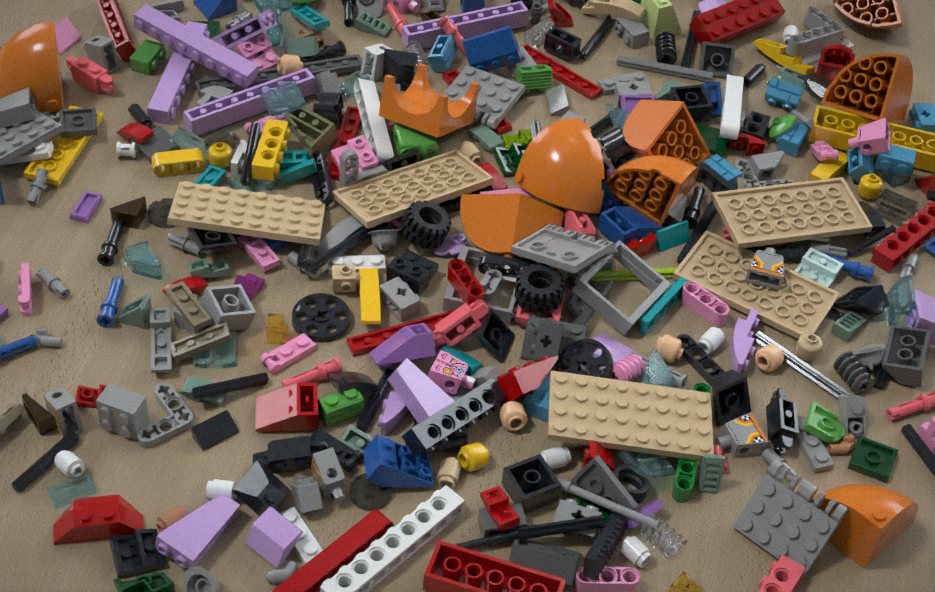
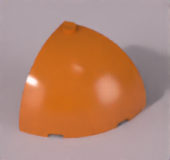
M832 0L843 15L862 26L873 29L904 27L900 0Z
M55 21L32 25V28L25 31L21 30L0 49V99L30 87L36 101V109L39 112L63 110V77Z
M878 53L861 57L848 64L836 75L837 77L828 86L821 104L876 121L882 118H886L887 122L904 121L913 86L911 61L904 55L894 53Z
M641 99L624 123L623 135L625 141L638 157L651 155L670 156L697 166L699 163H703L711 154L684 101Z
M567 118L547 126L536 135L524 151L515 174L514 182L534 196L552 204L576 211L599 214L604 190H601L602 179H605L604 164L597 139L593 138L590 127L581 118Z
M663 155L643 156L621 165L609 175L604 183L612 195L662 226L669 213L691 190L699 168L675 157Z
M521 193L461 195V220L470 240L481 249L504 255L506 258L519 257V255L511 253L512 245L549 224L557 225L558 227H561L564 212Z
M849 484L825 490L823 492L826 493V497L819 506L821 510L825 511L828 503L833 498L837 500L838 503L830 516H832L839 504H843L848 508V512L829 542L863 569L914 522L918 511V504L910 498L891 489L869 484ZM818 494L813 497V499L811 500V503L814 502V500H815V498L818 496Z

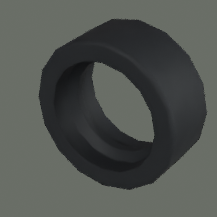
M619 466L615 468L613 474L619 481H625L635 486L637 490L624 487L637 504L642 503L650 489V481L647 476L634 467Z

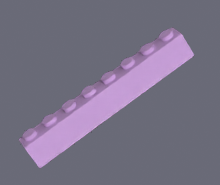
M522 1L452 15L448 18L454 26L457 25V31L463 38L467 39L506 26H510L511 29L527 26L528 9ZM442 18L402 26L401 42L406 50L414 51L433 46L438 35L446 34L436 24Z
M145 4L134 14V28L246 89L257 78L259 65L153 7Z
M187 22V27L210 38L207 24ZM174 50L147 107L148 117L152 122L169 125L171 119L175 117L176 108L180 106L181 96L185 95L186 85L190 83L191 74L195 72L197 62Z
M305 68L183 111L184 127L193 138L315 94V77Z

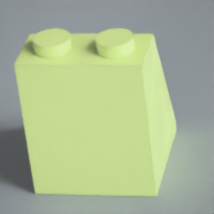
M641 0V5L647 11L638 19V22H641L650 31L649 35L652 39H655L659 33L669 31L673 34L681 33L673 4L669 0Z

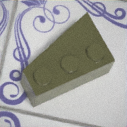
M296 102L284 113L285 119L288 121V127L310 154L316 150L324 153L338 138L334 123Z

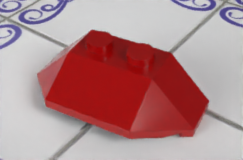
M119 494L74 499L53 524L54 545L111 539V536L133 535L135 530L144 529L143 514Z

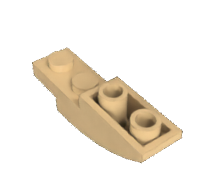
M588 0L581 8L582 14H610L612 19L620 17L633 20L640 19L647 11L644 6L632 0Z

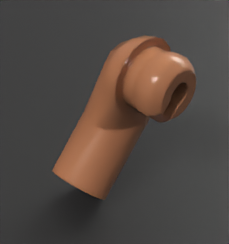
M844 434L840 444L828 445V453H849L855 444L853 441L854 436L852 434Z

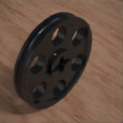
M326 293L311 294L300 299L295 304L292 310V325L298 335L304 333L313 342L324 343L334 341L347 332L350 326V310L348 305L337 296ZM314 303L316 306L309 308L306 304ZM334 303L335 306L327 307L325 304ZM344 315L346 318L340 320L336 316ZM298 316H305L306 319H305V320H298L297 317H298ZM310 328L317 330L315 333L307 332ZM328 328H335L337 331L330 333L326 330Z
M588 338L580 339L571 343L562 351L557 360L555 371L610 379L613 372V358L610 351L601 342ZM584 346V352L581 355H577V349ZM597 349H602V354L594 358V352ZM571 361L570 367L564 370V363ZM578 362H580L583 366L585 365L586 369L590 372V374L583 370L582 367L578 364ZM605 366V372L602 375H598V369Z

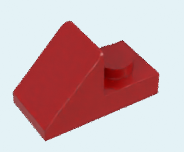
M556 0L547 1L548 12L551 14L547 18L549 27L574 26L572 16Z

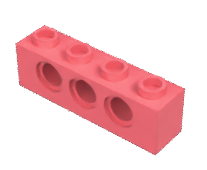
M782 555L778 562L774 560L768 570L770 575L768 577L764 575L759 584L761 588L759 592H794L802 579L806 567Z

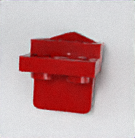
M842 43L828 44L825 48H822L814 81L832 84L837 77L836 75L854 61L855 54H853L852 49Z

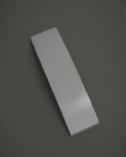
M353 215L349 216L326 234L320 241L319 246H316L314 249V253L320 256L365 226Z
M170 307L150 308L151 373L172 372Z

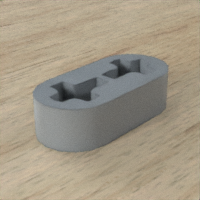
M488 270L480 281L484 288V301L493 299L501 286L502 273L499 270Z

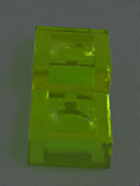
M519 129L517 135L502 134L500 138L504 141L503 147L510 148L512 143L528 144L529 140L532 139L531 130Z

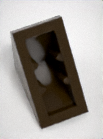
M143 196L110 208L111 222L113 223V220L118 218V224L121 218L125 221L124 227L138 229L147 213L146 198Z

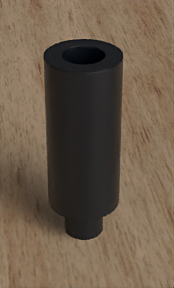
M755 65L744 76L743 85L745 87L752 86L764 74L765 65Z
M132 104L128 108V112L136 123L152 129V121L139 104Z

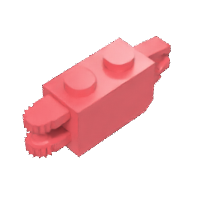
M70 56L66 59V66L72 72V78L75 82L97 95L102 91L107 94L114 92V86L111 85L113 78L108 75V70L84 56L79 59Z
M564 208L566 212L563 213L561 227L565 229L564 231L570 229L574 232L577 231L595 237L596 228L586 212Z
M478 299L469 306L467 303H464L434 325L436 328L433 331L435 348L441 344L443 346L448 344L449 347L454 346L480 327L482 324L479 319L484 317L489 311L485 301Z

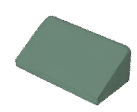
M316 36L286 39L285 54L307 57L314 56L320 52Z
M351 424L340 439L344 444L354 450H360L362 453L373 440L371 436Z

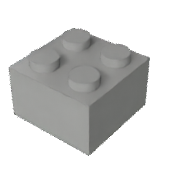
M241 284L206 287L200 300V304L212 318L211 327L226 321L230 331L249 329L256 314Z
M108 383L96 400L100 427L106 431H112L125 438L138 440V431L149 424L147 399L144 395Z

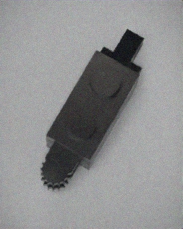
M778 388L777 391L773 392L771 401L766 406L768 440L773 441L775 453L781 456L786 452V449L788 450L793 446V438L799 434L797 403L787 399L786 390Z
M309 435L273 440L267 444L268 450L253 454V464L258 460L267 469H270L273 474L311 469L313 454L328 449V444L324 441L311 442Z

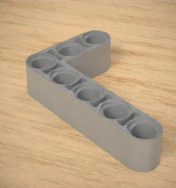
M809 7L802 23L810 30L792 35L785 52L790 56L798 57L825 48L828 44L839 43L845 28L819 9Z

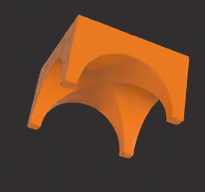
M418 64L415 77L403 94H400L395 86V77L392 75L385 76L379 116L437 138L473 123L480 88L479 83L472 82L463 97L456 101L448 100L449 96L444 94L438 95L433 90L428 80L427 65Z

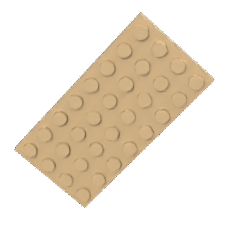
M455 149L332 192L334 199L366 228H373L384 222H390L393 219L405 216L408 207L413 202L419 200L423 202L425 200L439 205L441 202L452 200L458 196L470 194L475 190L493 185L494 177Z
M843 177L712 192L711 199L737 249L871 232L873 227Z
M184 181L179 182L167 224L319 246L326 204L319 200H305L300 197L291 198L280 194L270 195L264 192H250L245 189L236 190L228 187H215L209 184L201 185Z
M708 230L704 232L673 273V279L678 280L682 276L688 281H694L727 305L749 315L751 308L759 310L757 318L760 321L797 339L804 333L815 334L840 295L839 292L784 267V279L780 290L745 282L749 265L756 253L746 248L737 249L733 242Z
M551 371L549 375L547 440L588 445L589 440H594L604 448L702 461L704 454L714 455L711 393Z

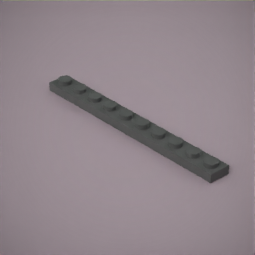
M359 54L303 63V69L307 68L315 78L317 74L330 70V73L336 72V74L358 71L362 67V59ZM277 67L258 70L257 78L246 89L282 77V75L277 70ZM223 76L195 81L199 97L200 91L209 86H222L233 91L245 89Z

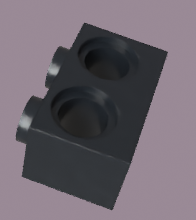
M751 111L749 117H745L739 132L763 140L768 130L771 116Z

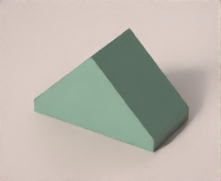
M146 294L125 305L116 320L119 323L145 329L150 321L151 297Z

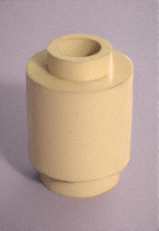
M464 141L459 145L458 150L477 165L481 162L483 154L472 142Z
M455 457L442 459L437 477L438 485L441 488L447 485L450 489H454L455 485L458 484L462 467L458 459Z

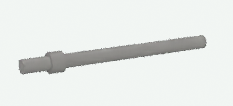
M557 478L561 484L560 490L564 493L577 495L653 529L658 530L660 528L661 522L577 487L569 480Z

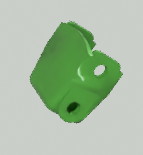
M400 123L394 124L393 139L398 155L417 149L419 150L420 161L439 155V145L436 143L437 137Z

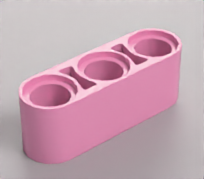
M694 281L685 282L680 298L681 302L714 327L725 326L729 314V306Z
M580 567L576 571L573 588L575 592H636L640 575L636 569L631 567H605L602 569L599 578H589L583 576V567Z

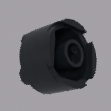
M317 92V103L313 105V112L334 123L335 127H340L343 120L342 109H344L342 93Z
M620 126L598 138L602 147L605 146L603 151L608 159L611 158L610 161L614 168L619 166L620 158L629 161L636 156L625 141L623 130Z

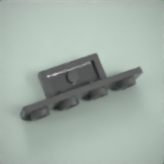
M612 279L598 282L595 290L605 297L614 282ZM572 291L564 304L574 317L572 324L586 326L590 318L594 316L595 310Z

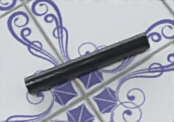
M892 224L847 250L848 256L852 257L895 232L896 227Z
M517 529L455 545L471 550L519 538V533Z

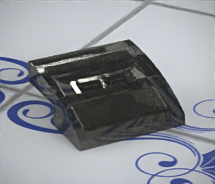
M885 188L873 208L882 218L903 226L912 216L918 202Z

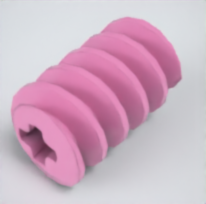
M630 354L613 363V372L610 379L632 382L645 374L646 364L640 356Z

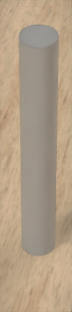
M796 109L791 110V115H794L807 126L812 127L814 125L813 120Z

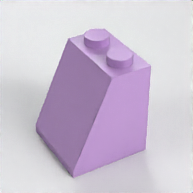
M914 290L904 315L906 326L931 330L930 345L935 346V298L921 291Z

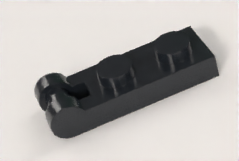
M699 163L697 165L699 171L695 181L703 183L713 192L737 190L735 186L707 164Z
M320 428L310 436L311 442L324 441L327 442L328 449L333 447L341 468L349 473L356 468L357 463H361L364 460V454L360 450L352 449Z

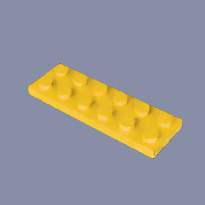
M70 105L68 109H77L80 107ZM96 111L98 128L104 116L102 112ZM59 133L45 142L52 141L54 145L51 157L31 161L24 171V177L34 180L38 168H45L50 172L45 183L59 186L92 135L61 138Z

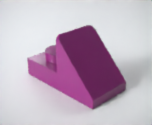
M247 273L245 277L237 275L234 285L241 284L251 302L265 285V279Z

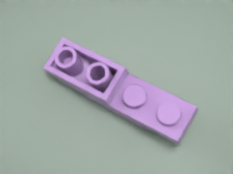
M751 308L746 320L738 318L730 345L732 369L739 373L742 370H747L750 362L747 359L748 357L752 358L756 348L753 347L754 338L752 337L754 332L752 329H757L760 319L757 318L759 310Z
M390 391L388 399H384L382 407L384 414H380L378 426L381 427V435L386 436L393 431L409 413V409L396 391Z

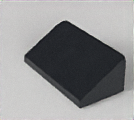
M419 150L386 159L385 167L390 172L420 162Z
M227 410L191 428L192 438L202 450L239 433L233 418Z

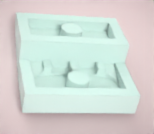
M810 248L794 271L829 288L842 269L843 263Z

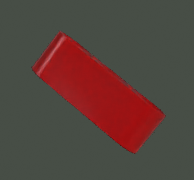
M460 259L450 260L448 263L447 279L462 301L469 306L478 299L483 300L484 288L465 262Z

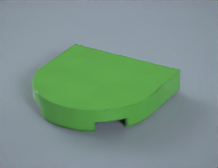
M815 402L811 403L803 430L828 443L839 442L846 432L844 425L841 426L837 420L838 417L834 413Z

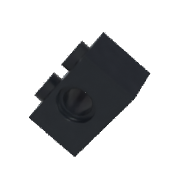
M553 26L545 33L543 49L571 62L579 55L582 39Z

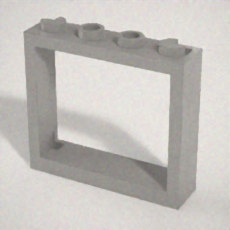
M619 240L615 244V250L612 254H605L595 260L594 265L591 263L585 269L584 275L581 273L574 280L576 285L572 291L625 335L641 316L650 309L651 305L660 298L662 293L668 289L671 283ZM612 258L616 259L653 291L629 318L588 284Z
M462 245L458 259L463 260L466 265L478 266L479 259L483 256L504 257V255ZM450 283L443 300V311L446 312L456 310L464 304L462 299L456 298L457 292ZM515 288L508 309L488 305L489 309H492L508 326H510L512 318L516 319L518 309L516 305H519L515 298Z

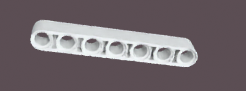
M727 74L719 137L733 140L738 138L744 77Z
M357 78L354 83V94L365 137L379 164L385 165L386 159L394 157L385 119L379 116L380 100L374 81Z

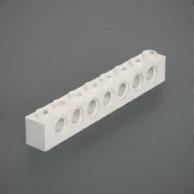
M447 485L441 490H436L431 498L426 502L420 503L414 512L410 515H405L398 525L389 528L379 540H374L367 550L363 553H358L347 566H342L335 576L331 579H326L320 587V592H369L463 514L465 500Z

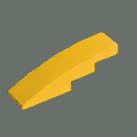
M763 38L753 40V44L765 55L784 67L803 75L814 73V66L801 63L802 56L793 57L785 52L787 45Z
M838 151V160L826 159V161H822L810 173L809 179L838 178L848 167L847 154Z
M359 268L361 324H381L378 268Z

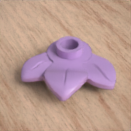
M455 234L452 237L446 236L443 244L434 253L441 256L447 254L457 255L460 253L462 245H468V240L463 234Z

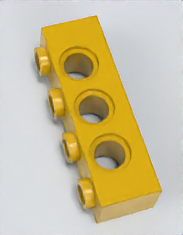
M267 119L251 165L252 179L274 181L275 175L279 174V163L283 162V151H286L287 140H290L291 137L288 121Z

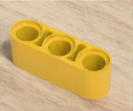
M199 148L158 152L151 157L153 172L157 176L195 173L204 170L206 167L203 151Z

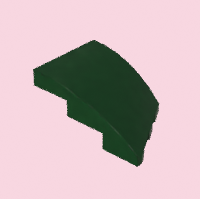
M532 139L529 140L528 144L512 143L510 148L495 147L492 153L503 177L515 176L523 153Z
M164 572L137 575L134 580L121 581L120 578L113 580L118 592H175L174 583Z

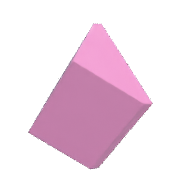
M67 17L55 24L59 55L61 56L81 40L82 36Z

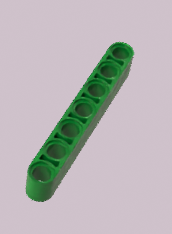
M699 382L693 387L694 391L711 393V388L706 383ZM678 458L672 488V498L676 502L685 503L689 501L694 486L698 460Z

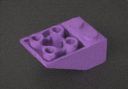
M424 323L405 326L369 352V356L380 367H389L391 363L397 362L402 364L406 358L410 361L413 359L428 360L430 356H436L434 334Z

